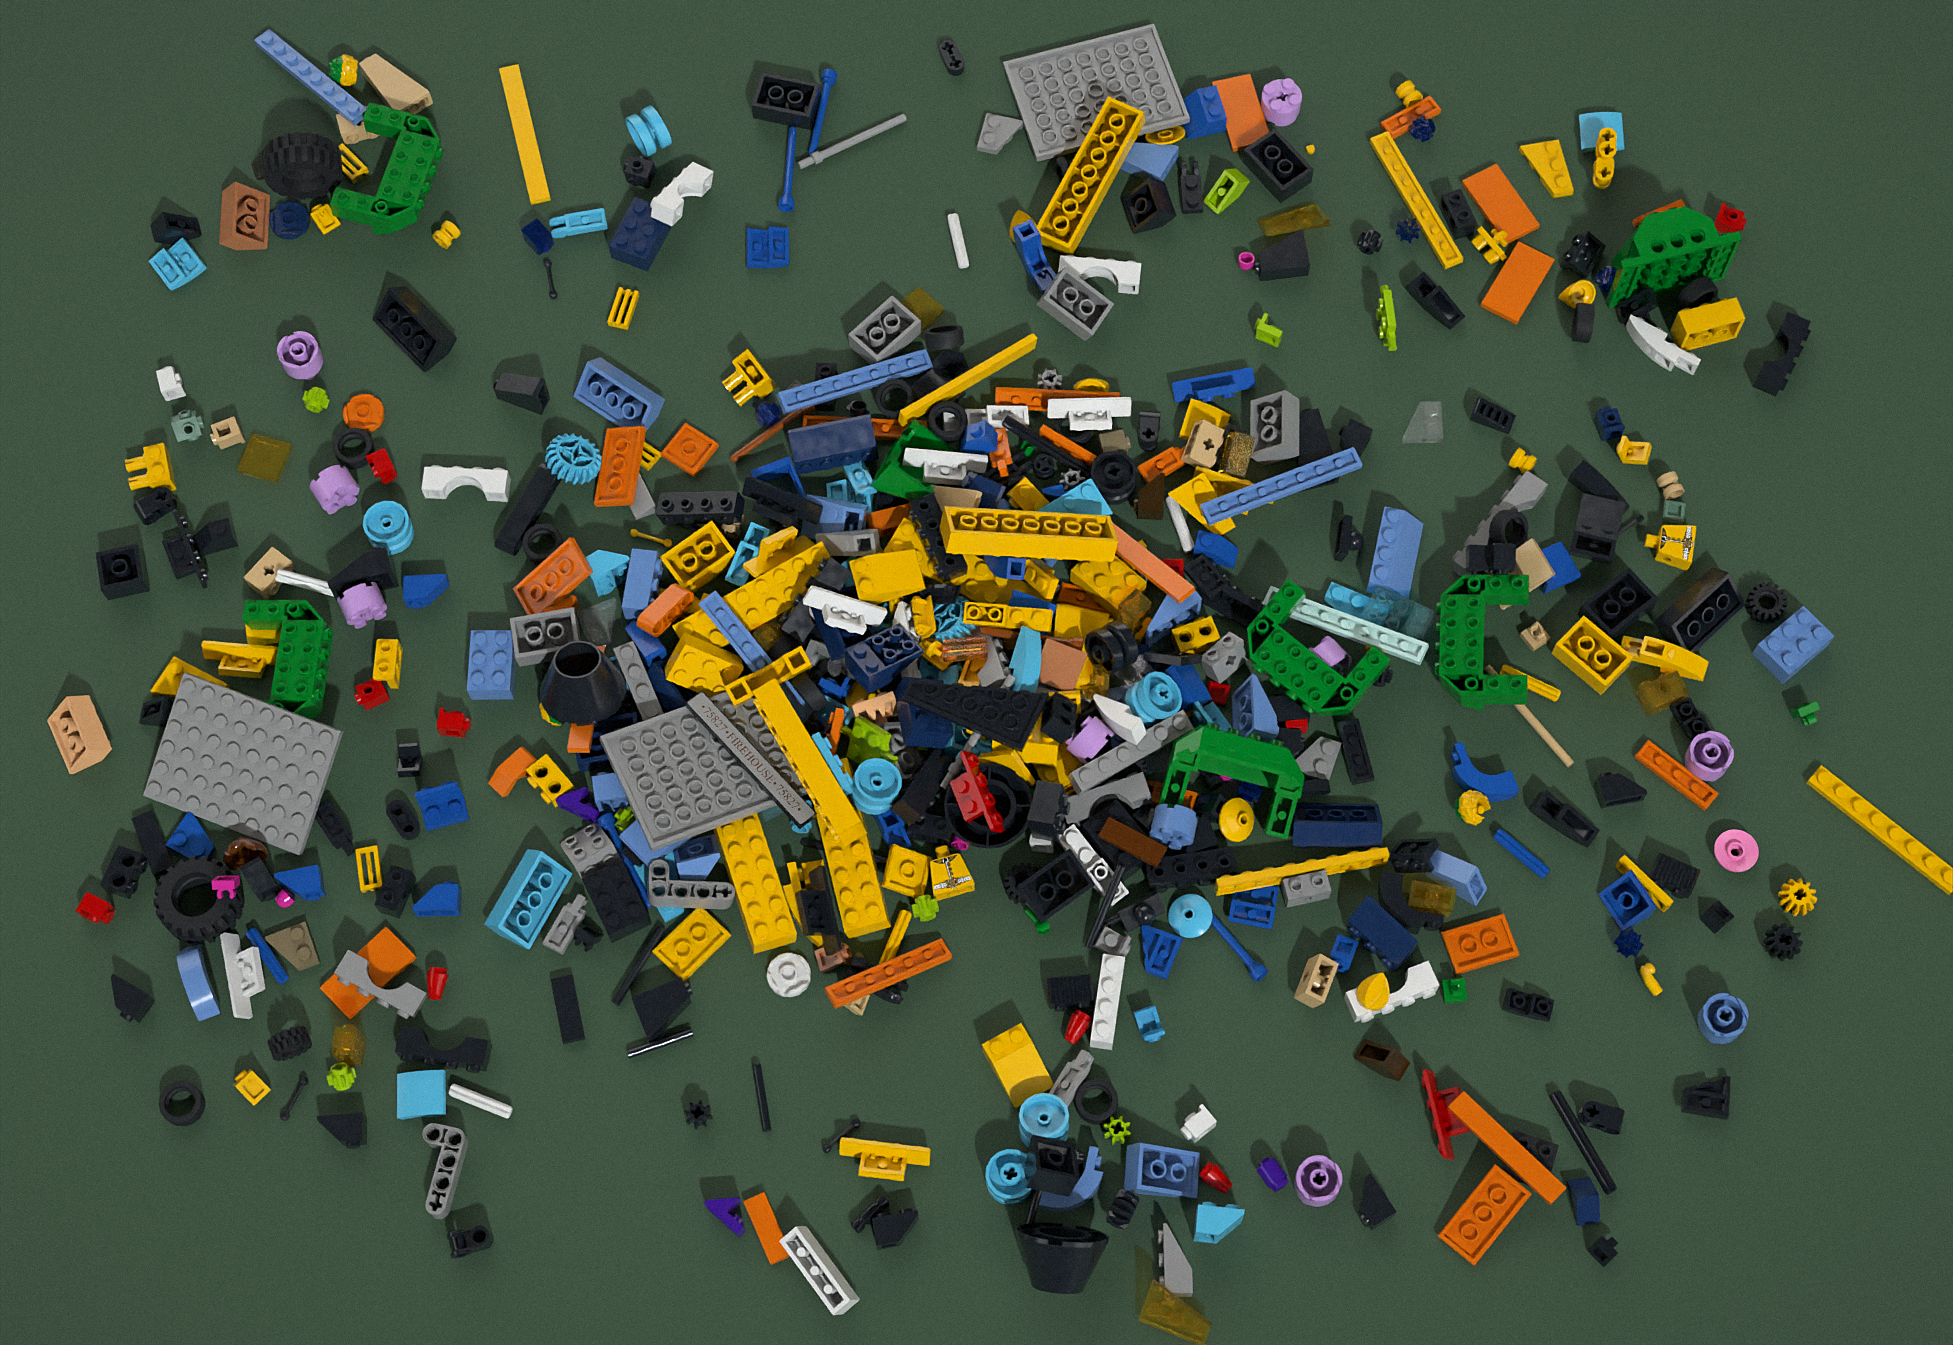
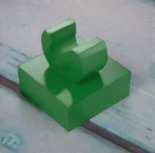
M1813 701L1789 711L1792 718L1801 717V721L1805 726L1817 722L1813 712L1820 708L1817 701Z
M1464 978L1441 981L1444 1004L1467 1002Z

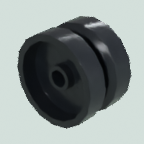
M1109 451L1099 455L1093 461L1090 478L1108 505H1119L1128 501L1136 488L1137 471L1133 460L1125 453Z
M1112 621L1086 635L1085 649L1086 653H1088L1087 656L1099 673L1110 676L1137 661L1138 646L1136 639L1124 623Z

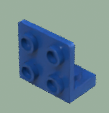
M1562 542L1541 550L1555 572L1554 576L1539 585L1543 594L1580 579L1581 574Z
M447 781L442 783L441 786L434 788L425 787L420 789L419 792L414 793L421 807L427 831L470 820L464 794L457 782Z

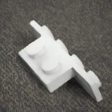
M1131 397L1048 399V418H1068L1070 430L1112 429L1111 417L1131 415Z
M905 448L902 463L904 466L923 467V482L962 486L966 471L971 470L972 472L985 473L988 456Z
M813 585L802 600L805 605L821 609L824 622L829 626L839 627L850 633L861 635L867 629L866 624L879 627L888 613L886 608Z
M224 932L220 934L233 1015L236 1018L250 1019L253 1017L250 996L266 989L259 948L250 947L242 951L239 935Z

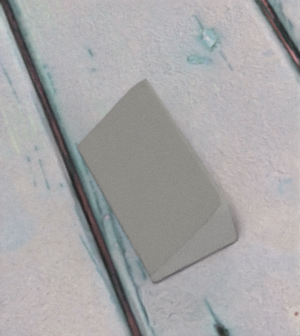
M640 473L634 505H629L636 520L654 514L656 508Z

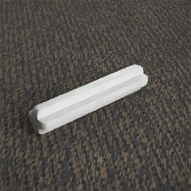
M956 213L949 214L947 216L958 267L960 269L967 268L969 260L959 217Z
M1169 496L1165 502L1182 548L1188 554L1194 551L1195 545L1179 503Z
M283 569L277 570L276 581L334 597L326 581Z
M452 1084L449 1089L450 1096L504 1118H509L513 1111V1108L507 1104L457 1084Z

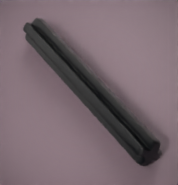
M1007 415L1002 422L1003 427L1073 471L1077 472L1080 470L1082 477L1090 478V466L1011 416Z
M1559 1090L1549 1096L1550 1100L1605 1194L1613 1193L1617 1190L1616 1184L1562 1092Z

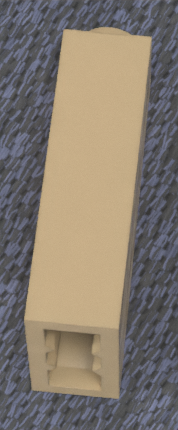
M376 53L366 57L359 63L362 74L387 107L416 114L433 104L430 92Z

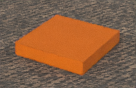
M685 422L660 454L661 457L695 477L719 448V444Z

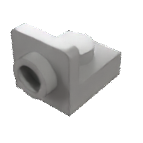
M810 640L805 653L813 667L817 665L820 655L828 658L830 656L824 641Z
M1105 926L1102 928L1093 947L1108 955L1126 956L1131 948L1129 943L1132 937L1128 935L1124 937Z

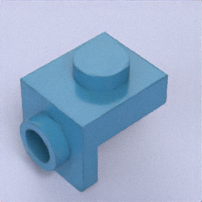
M1155 1005L1133 1012L1140 1037L1144 1041L1155 1042L1160 1040L1162 1035H1165V1030L1161 1026Z

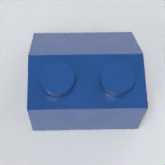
M1216 85L1197 89L1183 99L1190 117V123L1182 124L1187 140L1226 131L1227 117Z

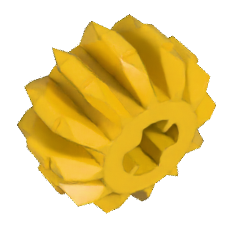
M1799 878L1797 882L1790 879L1788 884L1784 883L1781 886L1782 891L1778 893V897L1782 899L1779 905L1786 906L1785 912L1792 910L1793 916H1797L1798 913L1804 916L1807 914V910L1812 911L1814 909L1813 904L1817 902V898L1813 895L1816 893V889H1809L1810 882L1804 885L1802 878Z

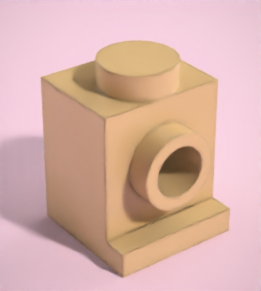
M234 416L211 425L213 431L210 434L214 445H219L220 449L240 442L241 444L245 443L240 426Z

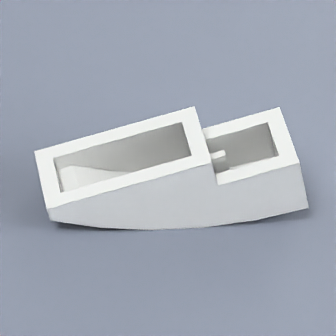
M1098 694L1093 696L1102 719L1118 736L1137 745L1147 734L1142 719L1132 715L1128 705Z

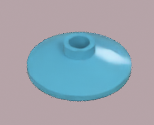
M1186 894L1177 898L1171 905L1168 914L1172 929L1178 935L1185 938H1196L1204 934L1209 929L1213 918L1209 903L1203 897L1196 894ZM1192 911L1193 916L1186 918V912Z

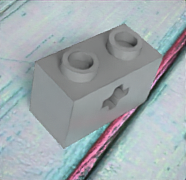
M1229 631L1202 655L1201 665L1208 677L1221 684L1250 658V654L1244 640Z
M1326 870L1286 878L1282 880L1281 884L1286 908L1329 899L1332 891Z

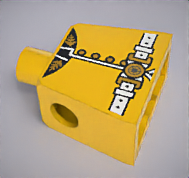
M1662 525L1658 536L1646 534L1644 546L1656 548V561L1688 571L1692 563L1697 526Z
M948 846L936 848L935 852L938 859L930 861L934 899L936 898L938 901L974 891V880L960 853L950 855Z

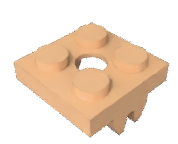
M893 691L879 693L875 698L869 700L862 699L856 702L855 705H852L854 722L856 717L863 716L874 724L886 723L888 718L898 715L896 698Z

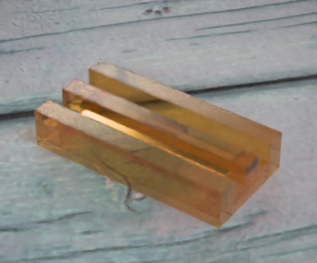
M986 636L945 639L943 641V661L986 659L988 642Z

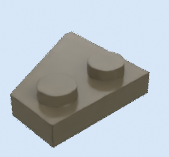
M306 922L265 937V940L298 971L320 964Z

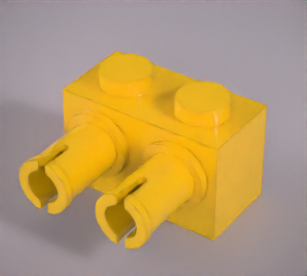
M748 349L732 361L736 371L722 381L729 392L742 381L747 382V386L733 395V398L740 407L754 395H758L763 399L778 387Z
M164 443L143 447V456L125 459L128 473L147 468L146 474L128 478L131 491L148 486L153 488L154 491L160 487H165L169 491L177 490L171 455Z

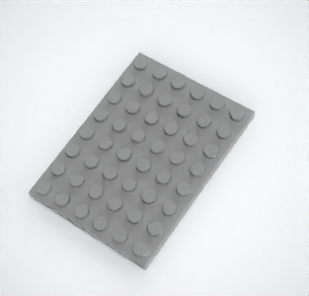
M1154 24L1003 62L1004 71L1037 162L1077 152L1108 96L1144 112L1145 124L1139 135L1190 123L1189 114Z
M183 673L143 796L185 812L189 811L205 820L294 854L302 855L344 731L195 675Z
M727 692L710 697V700L800 796L807 795L808 793L770 732L754 702L750 700L735 708ZM685 706L600 736V742L651 852L777 806Z

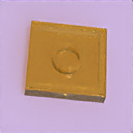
M252 434L237 471L245 475L278 483L292 445Z

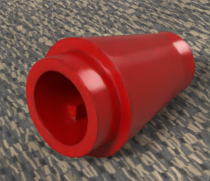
M429 967V972H427L428 999L441 1000L449 976L447 969Z
M1076 1010L1075 1014L1072 1013L1064 1039L1075 1045L1092 1025L1090 1023L1092 1018L1082 1011Z
M1210 1161L1198 1174L1202 1178V1182L1223 1194H1226L1233 1185L1219 1166Z

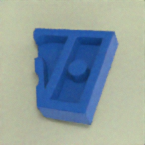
M189 811L166 844L167 848L188 859L192 856H196L199 860L202 856L211 858L216 850L195 815Z
M1142 925L1145 971L1148 974L1167 980L1183 938L1148 925Z

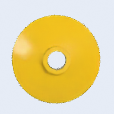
M1174 126L1147 133L1145 136L1146 141L1156 145H1173L1174 142L1179 141L1185 136V129L1181 126Z
M1231 798L1221 807L1219 827L1222 834L1228 840L1233 842L1245 840L1252 832L1254 813L1249 803L1244 799Z

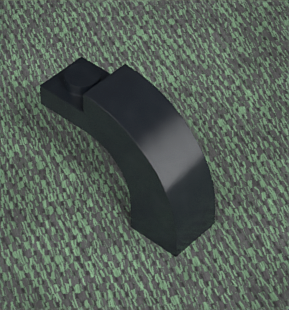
M1381 872L1378 882V898L1380 906L1411 934L1418 935L1420 927H1424L1427 931L1441 930L1444 923V915L1418 911L1407 904L1402 894V874Z

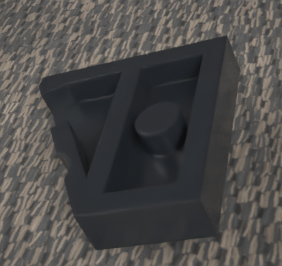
M1725 1076L1723 1079L1714 1082H1703L1699 1086L1685 1087L1682 1091L1681 1112L1727 1120L1729 1117L1731 1076Z

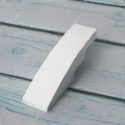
M987 405L986 409H965L968 419L967 426L986 420L993 429L1002 428V422L1007 415L1026 427L1029 426L1028 406ZM943 412V431H956L959 427L957 417L951 413Z

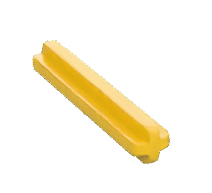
M1506 664L1502 666L1499 675H1527ZM1527 675L1529 690L1554 702L1558 700L1561 694L1559 689Z
M900 911L879 964L895 958L912 917L909 911Z

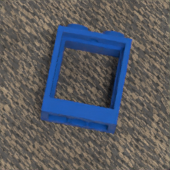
M789 456L750 471L751 477L764 482H769L789 474L798 496L806 499V494Z

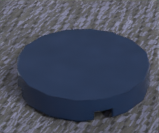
M287 201L280 203L274 211L272 210L269 223L276 236L282 239H295L306 233L310 226V217L307 209L300 205V203Z

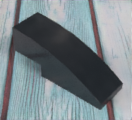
M1425 272L1419 274L1404 287L1423 309L1449 330L1466 317L1440 285L1437 287Z
M1585 460L1570 474L1568 481L1583 493L1624 502L1623 515L1630 508L1616 488Z
M1547 790L1539 792L1528 808L1530 812L1550 827L1586 848L1591 845L1600 831L1568 803L1563 804Z

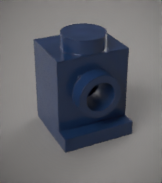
M1610 406L1600 408L1599 412L1595 415L1594 421L1601 441L1621 437L1625 426L1622 424L1617 408L1611 409Z

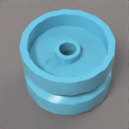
M649 105L643 108L640 116L632 114L625 119L627 129L634 143L646 158L656 153V146L664 149L672 144L670 134L653 106Z
M394 501L375 503L364 515L363 528L373 548L386 547L389 554L394 555L404 551L411 544L414 538V527L407 511L401 504Z
M1155 671L1133 684L1126 692L1125 701L1126 705L1130 707L1132 715L1141 718L1145 727H1153L1179 711L1182 704V696L1177 684L1170 676L1163 672Z
M872 758L865 760L858 766L853 776V784L851 785L853 793L849 796L856 808L866 814L878 815L885 813L896 800L902 787L900 772L891 762L885 759Z
M1039 1093L1032 1095L1024 1101L1019 1112V1134L1026 1147L1029 1148L1032 1135L1060 1141L1067 1140L1069 1112L1067 1105L1061 1098L1053 1094Z
M1006 1149L996 1153L990 1159L986 1167V1186L989 1194L996 1201L1004 1205H1017L1023 1203L1031 1196L1034 1189L1026 1188L1024 1174L1027 1154L1019 1150ZM1009 1175L1014 1176L1011 1180L1007 1179V1176Z

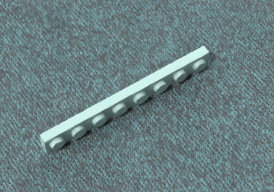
M1270 586L1262 603L1263 607L1279 591L1278 588ZM1306 598L1290 616L1293 619L1366 646H1374L1382 652L1421 665L1429 648L1428 643Z

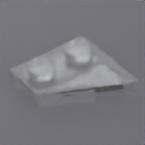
M1441 401L1420 402L1403 436L1402 443L1443 442Z
M615 598L577 611L587 641L595 646L612 644V631L615 623L614 615L615 608L617 607Z

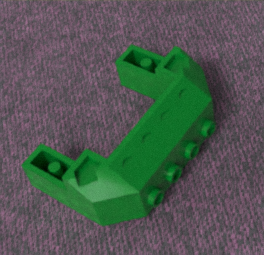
M369 102L363 117L365 131L396 139L397 142L376 197L336 187L330 207L333 216L372 226L375 235L391 234L418 221L433 178L436 175L439 162L442 159L444 149L441 147L440 139L427 117Z
M1463 575L1441 594V602H1437V615H1441L1440 622H1436V635H1440V642H1436V655H1439V662H1435V675H1439L1440 686L1461 706L1479 711H1484V704L1528 705L1527 675H1483L1486 605H1529V575Z
M1288 579L1247 628L1251 667L1258 673L1262 674L1263 672L1269 677L1268 680L1274 686L1282 687L1289 698L1293 701L1298 700L1303 704L1302 708L1311 715L1314 713L1318 717L1349 714L1363 700L1364 694L1389 666L1390 658L1372 646L1346 679L1281 628L1306 598L1305 591Z
M245 600L242 620L251 630H281L270 700L261 701L313 719L322 711L334 631L307 600Z
M1207 722L1206 726L1199 725L1174 740L1158 805L1168 804L1167 808H1174V805L1182 806L1191 770L1197 772L1199 769L1271 788L1274 792L1263 831L1268 835L1283 839L1288 838L1297 800L1301 798L1305 776L1290 750L1283 746L1284 742L1271 739L1270 742L1263 741V736L1252 733L1247 737L1240 735L1241 731L1233 728H1228V731L1219 729L1220 725Z

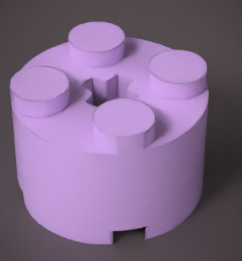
M1290 78L1277 79L1266 84L1261 99V109L1265 120L1275 123L1276 126L1292 124L1299 115L1302 93L1300 88Z
M303 331L293 332L294 334L290 336L286 335L281 339L277 347V354L285 372L295 379H313L322 368L324 360L317 341L311 334Z
M340 465L328 467L318 474L320 478L316 482L313 479L310 483L311 492L328 514L335 513L345 505L351 506L357 501L356 496L359 493V486L345 466L343 468Z
M371 582L372 586H366L365 583L356 585L343 592L344 597L342 599L340 597L337 598L347 624L354 625L356 629L364 627L368 620L373 618L379 620L386 616L387 605L375 582Z
M1330 636L1322 639L1315 648H1309L1312 653L1341 676L1344 674L1342 672L1345 666L1349 668L1352 663V658Z
M1089 716L1080 725L1083 730L1079 734L1074 733L1065 742L1068 745L1066 749L1084 765L1089 763L1086 760L1087 757L1092 759L1108 742L1109 739L1106 736L1109 734L1112 737L1115 734L1096 716L1093 719Z
M1707 731L1697 735L1685 753V768L1701 780L1716 781L1724 775L1733 761L1734 750L1730 745V741L1726 736L1715 731Z
M1321 1155L1311 1156L1303 1161L1294 1178V1188L1298 1197L1304 1204L1315 1207L1331 1203L1338 1195L1342 1185V1173L1339 1166ZM1315 1177H1318V1180L1322 1181L1321 1185H1318L1317 1182H1313Z

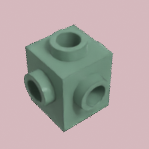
M184 410L171 418V425L178 442L197 440L202 435V428H205L202 416L197 415L196 410Z

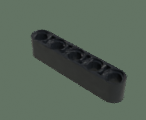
M542 462L499 532L495 540V548L512 556H516L523 546L524 534L529 528L535 526L562 478L558 479L557 474H551L552 469L547 468V463Z

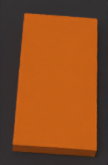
M1250 74L1212 82L1211 86H1217L1226 113V133L1232 152L1244 150L1269 133Z
M1497 163L1462 180V186L1490 226L1498 232L1502 230L1507 232L1505 240L1508 244L1539 229L1540 224Z
M1518 241L1480 307L1517 325L1555 259Z
M644 426L607 428L594 499L596 507L634 505L646 435V428Z
M569 537L518 583L513 590L527 615L543 613L546 608L564 599L592 574L593 570L575 539Z
M387 927L381 930L356 953L369 961L370 979L373 984L382 989L417 959ZM334 974L320 989L351 1020L374 996L370 994L368 998L357 992L358 987L351 983L349 987L337 981L338 976Z
M1494 1164L1438 1234V1237L1475 1266L1532 1193Z

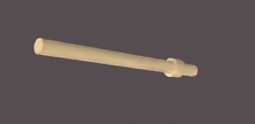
M1490 664L1483 669L1487 675H1499ZM1514 705L1567 767H1570L1574 761L1525 705Z

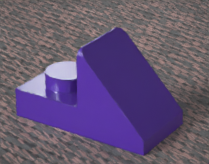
M588 787L558 796L556 799L559 808L589 822L597 823V819L601 817L595 805L591 803L585 804L590 795Z
M740 1198L712 1199L704 1202L706 1209L737 1237L740 1238L744 1234L745 1229L742 1226L744 1221L735 1213L732 1216L730 1215L740 1205Z

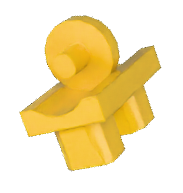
M1482 226L1478 228L1479 234L1471 242L1478 251L1488 244L1491 249L1483 254L1487 262L1491 265L1499 259L1502 262L1507 259L1504 251L1498 246V244H1501L1502 247L1507 246L1508 243L1505 240L1507 232L1505 230L1498 232L1496 229H1493L1491 234L1494 237L1491 238Z
M929 636L925 641H921L918 644L923 649V653L920 656L943 673L957 658L954 652L938 640L935 641L934 637L930 639Z

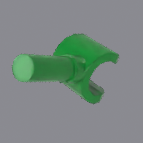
M1024 441L1020 449H1026L1024 453L1026 456H1030L1036 447Z
M1029 909L1025 910L1027 916L1033 921L1039 935L1050 932L1047 920L1041 923Z

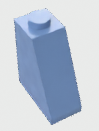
M1134 142L1120 169L1143 180L1152 178L1163 182L1178 158L1179 146Z
M1436 850L1430 858L1434 870L1425 873L1426 876L1470 904L1477 906L1487 890L1478 867Z

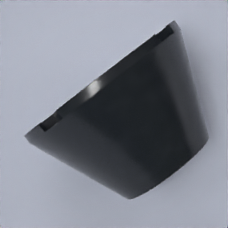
M573 641L560 647L555 653L540 687L541 703L547 714L560 723H575L577 726L597 724L608 719L619 710L625 694H627L626 679L619 667L595 645L586 641Z
M979 764L982 774L987 779L988 790L993 795L995 802L1002 805L1009 813L1002 824L1005 831L1001 833L993 832L989 826L980 825L973 820L966 822L951 785L945 796V816L951 830L965 843L978 848H999L1015 841L1028 827L1027 818L1032 795L1026 782L1012 769L999 764Z
M1040 1222L1021 1224L1016 1228V1236L1032 1287L1049 1293L1078 1294L1083 1292L1109 1242V1236L1106 1233L1077 1225L1076 1229L1063 1227L1062 1223Z

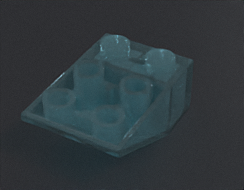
M1377 585L1360 619L1424 641L1434 622L1436 611Z

